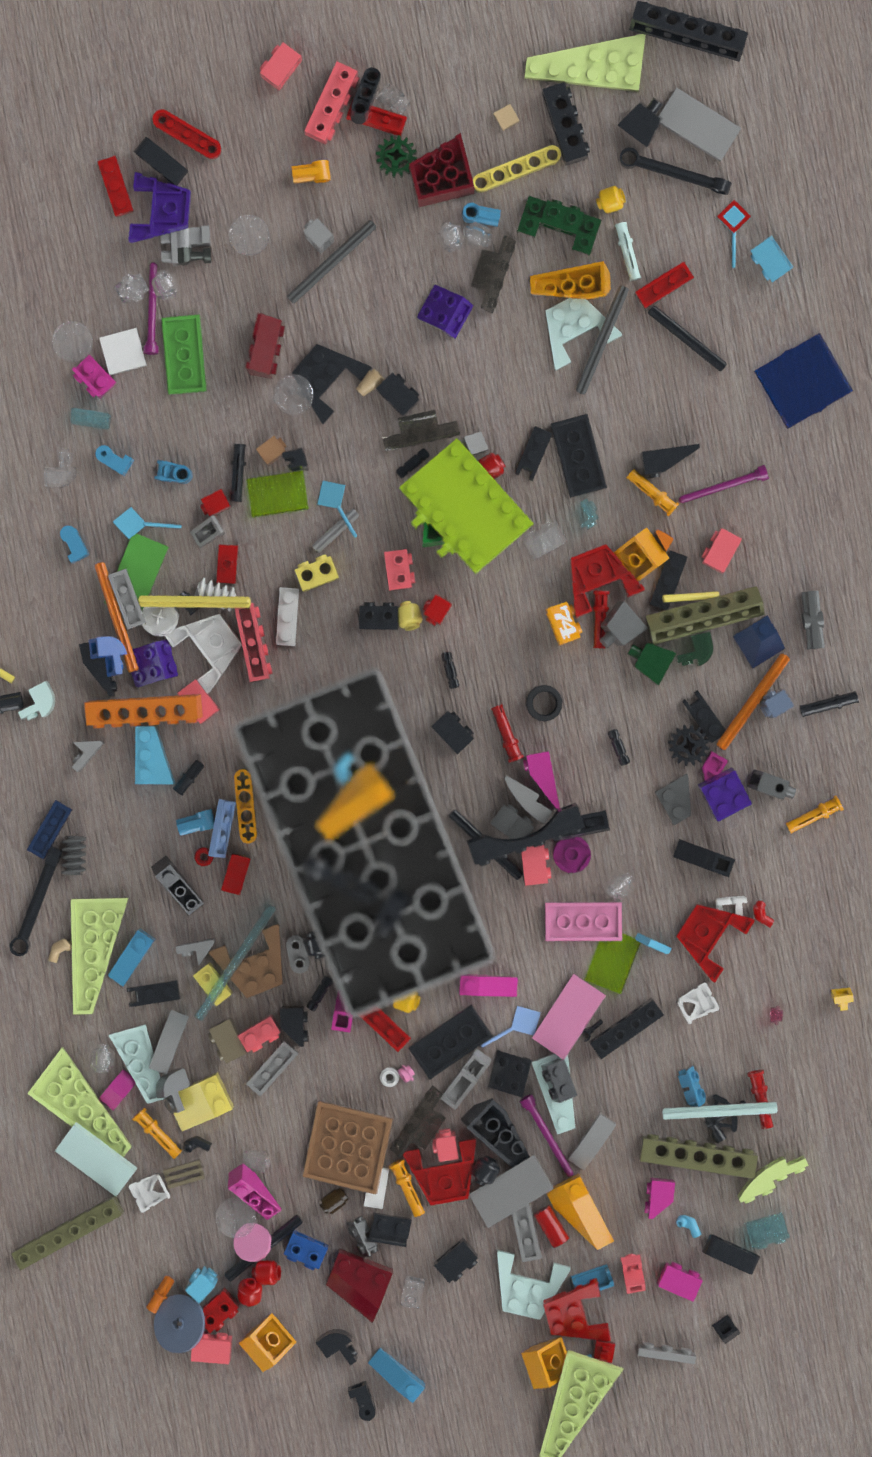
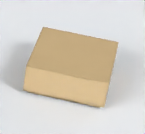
M511 104L493 113L502 131L520 121Z

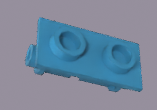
M693 1066L687 1070L678 1071L681 1087H689V1090L683 1092L687 1105H690V1107H700L706 1102V1095L700 1087L698 1072Z

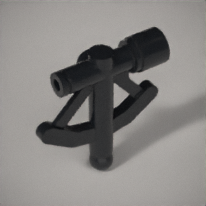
M717 1094L713 1095L714 1105H718L719 1102L723 1105L730 1104L727 1099ZM741 1100L736 1104H746V1101ZM729 1116L704 1117L706 1120L705 1124L712 1130L711 1136L715 1139L716 1143H720L727 1138L721 1129L722 1127L731 1128L732 1132L737 1131V1116H731V1124L720 1123V1121Z

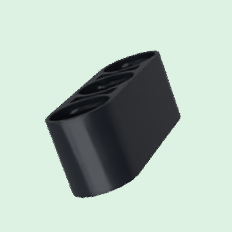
M371 67L365 70L354 97L350 118L355 124L365 123L372 108L381 78V73L376 68Z
M145 137L134 150L137 156L174 185H178L189 172L148 137Z
M709 1234L702 1250L704 1254L751 1275L760 1259L759 1255L713 1234Z

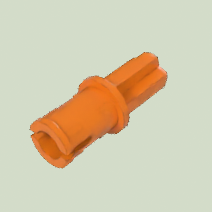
M166 1275L158 1289L154 1290V1295L146 1306L149 1311L157 1313L163 1300L167 1299V1294L175 1282L172 1277Z

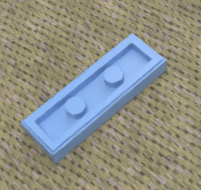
M223 799L218 801L208 856L226 857L236 805L235 801Z

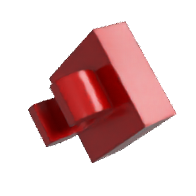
M596 1340L593 1358L612 1363L615 1343Z

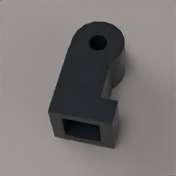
M363 1381L348 1387L350 1399L355 1397L357 1400L360 1418L364 1421L372 1420L375 1417L376 1407L367 1382Z

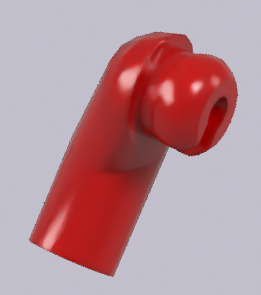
M759 900L753 906L754 917L760 923L771 928L775 920L766 915V904Z

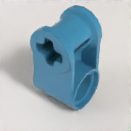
M157 460L159 465L157 476L154 477L155 480L187 484L192 480L193 473L188 467ZM181 470H187V477L185 479H179L178 477Z

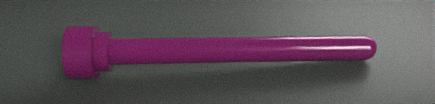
M152 262L149 268L147 341L143 345V354L146 355L159 354V346L155 342L157 264L155 262Z
M765 465L759 466L753 473L679 497V502L686 503L753 480H761V482L768 480L767 469Z
M533 1094L523 1097L519 1100L522 1108L529 1110L565 1174L568 1177H572L573 1170L536 1109V1099Z

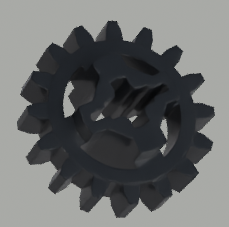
M684 724L683 730L677 727V734L671 733L674 739L668 740V743L673 747L668 749L671 752L674 751L672 758L678 757L677 763L683 760L685 766L688 765V762L695 766V760L701 763V756L707 757L704 751L710 750V747L705 744L710 741L709 739H704L706 732L700 733L701 727L695 730L693 724L690 725V728H687ZM690 733L696 734L700 739L692 738ZM683 734L684 738L681 743L676 744L677 739ZM686 737H688L691 743H694L691 746L692 753H690L687 747L683 746L686 745ZM702 746L700 752L695 756L694 752L696 749ZM683 751V752L687 753V754H688V758H687V757H683V756L680 755L678 752Z

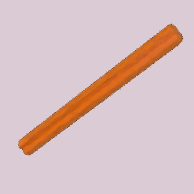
M104 562L95 564L97 576L117 638L123 643L127 654L123 655L128 672H135L138 670V665L108 577L106 565Z
M782 653L779 655L716 744L720 749L726 750L763 699V696L790 661L787 655Z

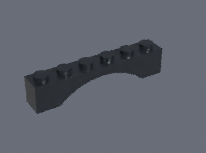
M573 803L557 809L552 818L543 827L527 836L515 839H501L484 834L467 840V844L474 864L484 866L489 864L492 859L497 858L501 860L507 858L509 853H522L529 846L539 847L545 844L544 841L550 839L556 841L563 838L564 834L570 833L572 835L579 833L581 828L585 826L578 805Z

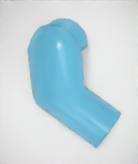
M348 752L335 764L336 777L341 782L348 781V765L354 760Z
M686 1215L678 1216L676 1220L678 1227L688 1228L693 1238L702 1235L694 1218Z

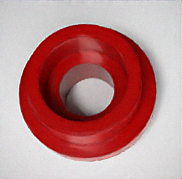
M199 848L194 855L195 862L200 866L210 865L214 857L208 856L207 860L201 859L202 853H206L208 856L209 848Z

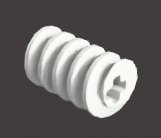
M204 577L199 582L195 592V596L236 597L234 587L230 591H227V585L220 589L219 582L214 587L213 580L206 584Z

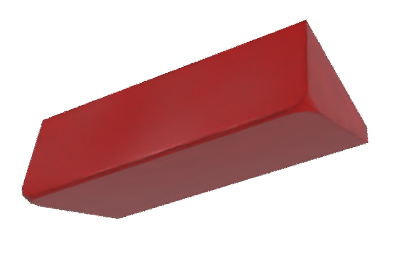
M232 853L221 891L236 895L241 894L251 858Z

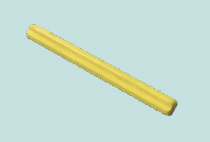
M140 596L138 599L140 607L249 608L251 605L250 597Z

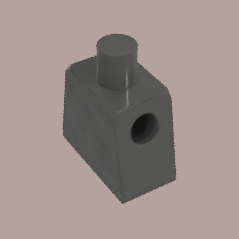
M620 601L614 605L601 624V628L606 634L600 639V642L606 648L613 642L617 646H624L648 628L625 601Z
M753 770L748 788L782 800L785 797L793 799L796 794V788L789 786L790 781L762 771Z

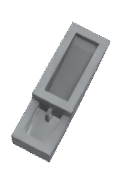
M506 775L504 779L516 800L534 818L545 824L552 811L536 802L539 794Z
M173 1010L170 1011L151 1060L150 1069L167 1075L189 1016Z
M476 1048L440 1099L456 1110L487 1069L492 1059Z
M599 1112L568 1160L585 1170L615 1128L616 1123Z

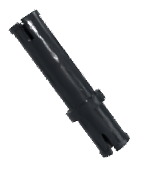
M234 444L233 461H231L233 467L230 501L242 502L246 445Z
M854 691L843 695L836 694L832 698L800 705L802 717L835 708L842 709L843 706L859 703L857 693Z

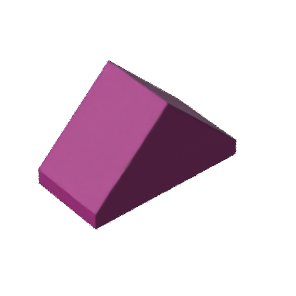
M123 1069L99 1099L114 1111L136 1084L133 1077Z

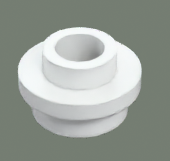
M385 1068L380 1074V1081L386 1087H393L399 1081V1074L394 1068ZM392 1074L393 1079L387 1080L386 1075Z

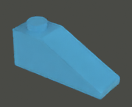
M140 928L119 957L108 977L124 987L156 939Z
M381 1348L378 1349L368 1362L391 1386L412 1403L425 1389V1383Z

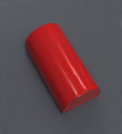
M550 1204L533 1214L553 1248L569 1240L567 1232Z

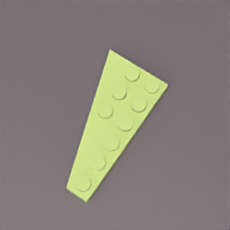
M639 34L528 57L525 79L565 82L567 84L639 92L646 35Z
M129 898L71 899L73 1014L94 1013Z
M62 1047L28 1094L71 1127L77 1122L124 1157L132 1147L66 1050Z
M568 1350L539 1457L563 1456L624 1368Z

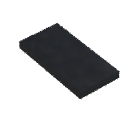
M588 414L551 423L550 426L569 497L572 498L606 489L607 485Z
M470 1005L408 1047V1049L428 1078L432 1079L492 1038L493 1035L474 1007Z

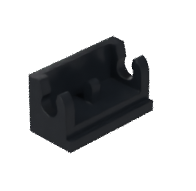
M303 448L282 453L285 462H291L287 466L290 468V471L309 470Z

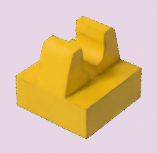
M831 989V997L834 1004H838L840 1011L848 1010V1003L854 1002L851 989Z

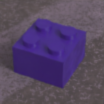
M732 767L698 784L713 817L718 822L752 805L736 771Z

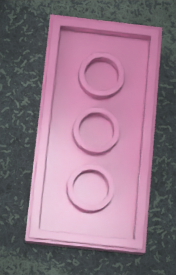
M622 902L545 903V941H622Z
M573 974L532 1039L565 1060L606 995Z

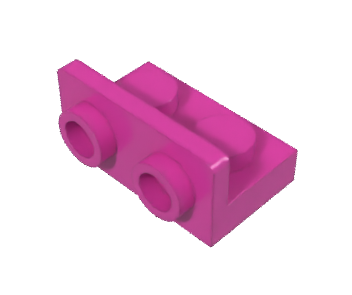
M90 355L76 368H72L75 372L72 376L80 384L84 382L88 386L86 390L93 398L97 395L101 399L116 384L111 376Z

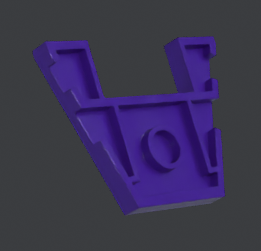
M135 172L134 191L153 192L150 224H130L129 243L187 229L189 226L191 191L171 183L166 184L157 181L153 177L142 176L141 173Z

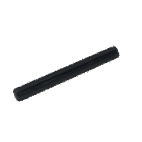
M653 305L650 308L648 314L718 371H722L726 367L727 363L658 307Z
M453 810L450 813L449 818L471 838L483 835L457 810ZM508 858L494 859L516 880L523 876V872Z
M295 1215L271 1235V1249L303 1223L300 1216ZM241 1259L225 1273V1277L231 1282L255 1262Z

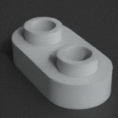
M299 935L291 936L287 940L286 948L291 969L296 973H304L309 968L310 961L303 943L304 938ZM298 942L299 948H293L292 943ZM298 960H301L303 962L302 967H298L296 965V962Z

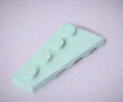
M146 1024L109 1034L111 1041L147 1104L165 1099L156 1097V1085L160 1079V1074L158 1071L149 1068L154 1052Z
M551 1054L532 1061V1065L558 1135L575 1129L573 1098L559 1103L554 1102L549 1095V1086L542 1076L543 1070L541 1065L556 1059H562L556 1054ZM567 1055L565 1058V1062L570 1073L569 1058Z

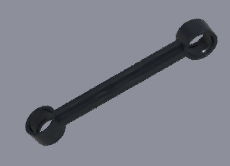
M631 147L623 149L620 153V164L626 169H632L637 166L709 188L711 191L722 195H728L732 185L730 181L722 178H712L640 156ZM626 152H632L636 156V161L633 164H625L622 160V155Z
M51 846L47 854L44 868L18 937L14 938L10 943V951L15 956H23L30 950L29 937L54 871L62 856L63 851L61 849ZM21 939L26 943L25 952L19 953L14 950L13 944L16 940Z

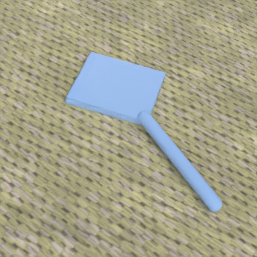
M517 1006L512 1027L481 1044V1047L487 1046L513 1030L534 1035L541 1012Z

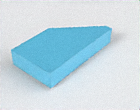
M637 933L635 937L636 941L665 954H669L672 949L640 933Z

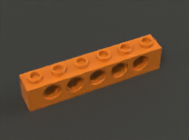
M201 694L90 700L84 703L86 726L93 725V728H104L106 724H111V727H122L124 723H130V726H141L142 722H148V725H159L160 721H167V724L179 723L178 720H185L186 723H196L197 719L203 717ZM178 705L184 707V714L178 712ZM160 706H163L165 708V715L160 714ZM141 707L147 710V716L141 714ZM123 708L128 710V717L123 716ZM104 709L110 712L109 719L104 716Z

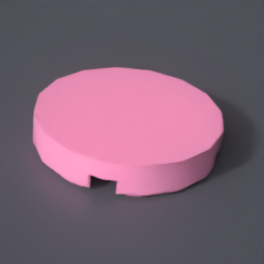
M256 1223L242 1226L234 1238L236 1254L242 1260L259 1262L270 1252L271 1235L265 1227Z

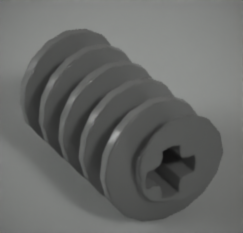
M65 836L67 839L63 840L62 843L66 844L67 847L62 848V851L66 852L67 855L62 856V859L67 860V862L61 864V866L67 868V870L62 871L61 874L83 875L80 872L85 871L86 868L80 865L86 863V860L81 857L85 856L86 852L81 851V849L86 848V845L81 842L86 840V837Z

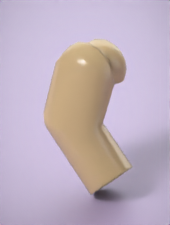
M61 939L54 943L48 961L57 963L61 952L72 949V942L67 941V939Z

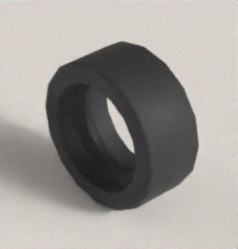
M541 685L529 692L526 698V707L528 713L534 719L549 721L559 715L563 701L560 693L555 688ZM541 692L550 693L556 702L554 710L546 715L537 713L533 707V699Z

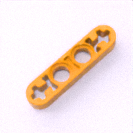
M241 769L234 775L239 835L244 843L249 844L257 838L251 773L246 769ZM241 772H244V775H248V779L245 780V786L249 785L250 789L243 788L238 790V786H242V781L238 780ZM247 791L250 794L248 802L240 800L239 795L241 792ZM248 810L252 813L250 821L242 819L241 814L243 811ZM253 823V827L250 826L249 829L251 833H254V836L251 837V840H247V837L243 836L247 830L246 827L242 828V824Z

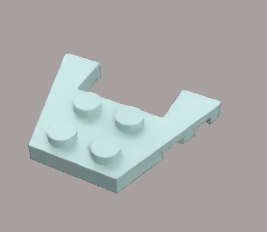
M568 298L545 311L556 371L571 363L563 344L595 327H598L600 331L606 319L586 299ZM615 326L607 344L622 336Z
M498 1250L502 1310L540 1320L545 1313L544 1300L556 1295L571 1267L553 1263L549 1282L512 1274L511 1269L515 1254Z

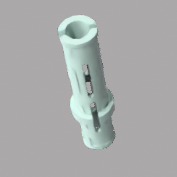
M627 222L618 223L615 225L619 238L618 245L622 249L629 281L640 279L641 276L632 246L633 239L630 238Z

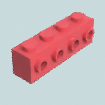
M338 61L336 62L304 130L306 136L324 144L328 140H332L336 131L333 128L336 122L340 123L344 114L341 111L344 105L348 106L352 97L350 92L359 83L360 78L358 77L357 70Z
M251 603L249 608H234L249 681L256 682L270 679L269 675L273 673L271 663H267L265 657L269 654L267 644L262 642V637L265 636L263 625L259 626L258 618H261L259 606L255 607V604Z

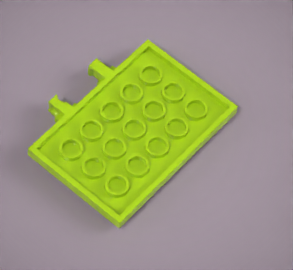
M457 438L399 487V490L417 509L415 512L417 517L411 521V525L417 530L420 524H430L443 538V547L437 550L436 553L441 558L449 552L452 555L456 553L475 575L534 524Z

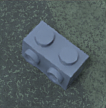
M785 690L770 691L763 696L764 700L760 702L762 704L760 707L765 717L768 716L770 718H776L794 707Z

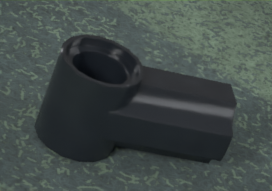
M21 692L0 696V714H3L5 711L24 708Z

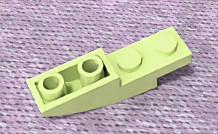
M782 1156L765 1165L755 1173V1179L750 1178L737 1196L739 1201L749 1203L755 1200V1196L760 1194L765 1196L772 1193V1189L776 1188L774 1180H784L788 1177V1174L793 1172L798 1174L803 1172L805 1167L809 1166L806 1158L801 1156L786 1163L785 1158Z

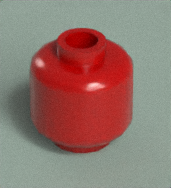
M489 453L478 460L493 479L504 474L506 466L499 454Z
M260 1260L252 1268V1278H255L256 1282L262 1285H275L281 1279V1266L274 1260Z
M255 1278L241 1280L238 1284L239 1302L248 1307L260 1303L262 1299V1284L257 1283Z

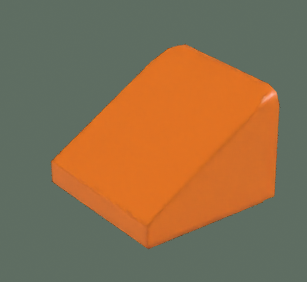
M658 529L654 534L666 552L674 539Z

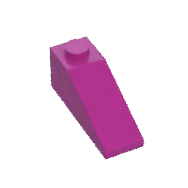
M549 751L526 755V760H523L525 771H529L530 776L556 809L560 808Z
M460 974L459 995L517 997L518 977Z

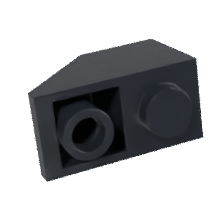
M281 1006L280 1028L299 1047H304V1042H308V1030H304V1023H308V1011H304V1006Z

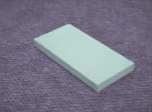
M77 1122L55 1150V1152L114 1196L119 1194L137 1170L136 1166Z

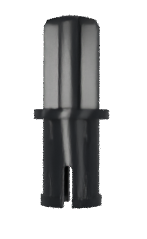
M195 760L187 772H183V777L173 789L183 796L192 782L195 783L194 780L203 770L204 764L199 760Z

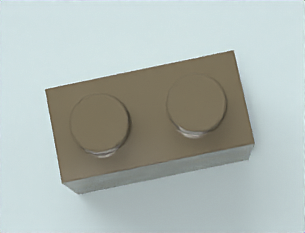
M231 1017L210 1027L208 1036L212 1044L216 1043L219 1049L217 1054L221 1061L224 1060L227 1064L247 1054L238 1038L239 1032Z

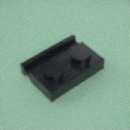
M374 1212L368 1240L406 1247L412 1220L410 1218Z

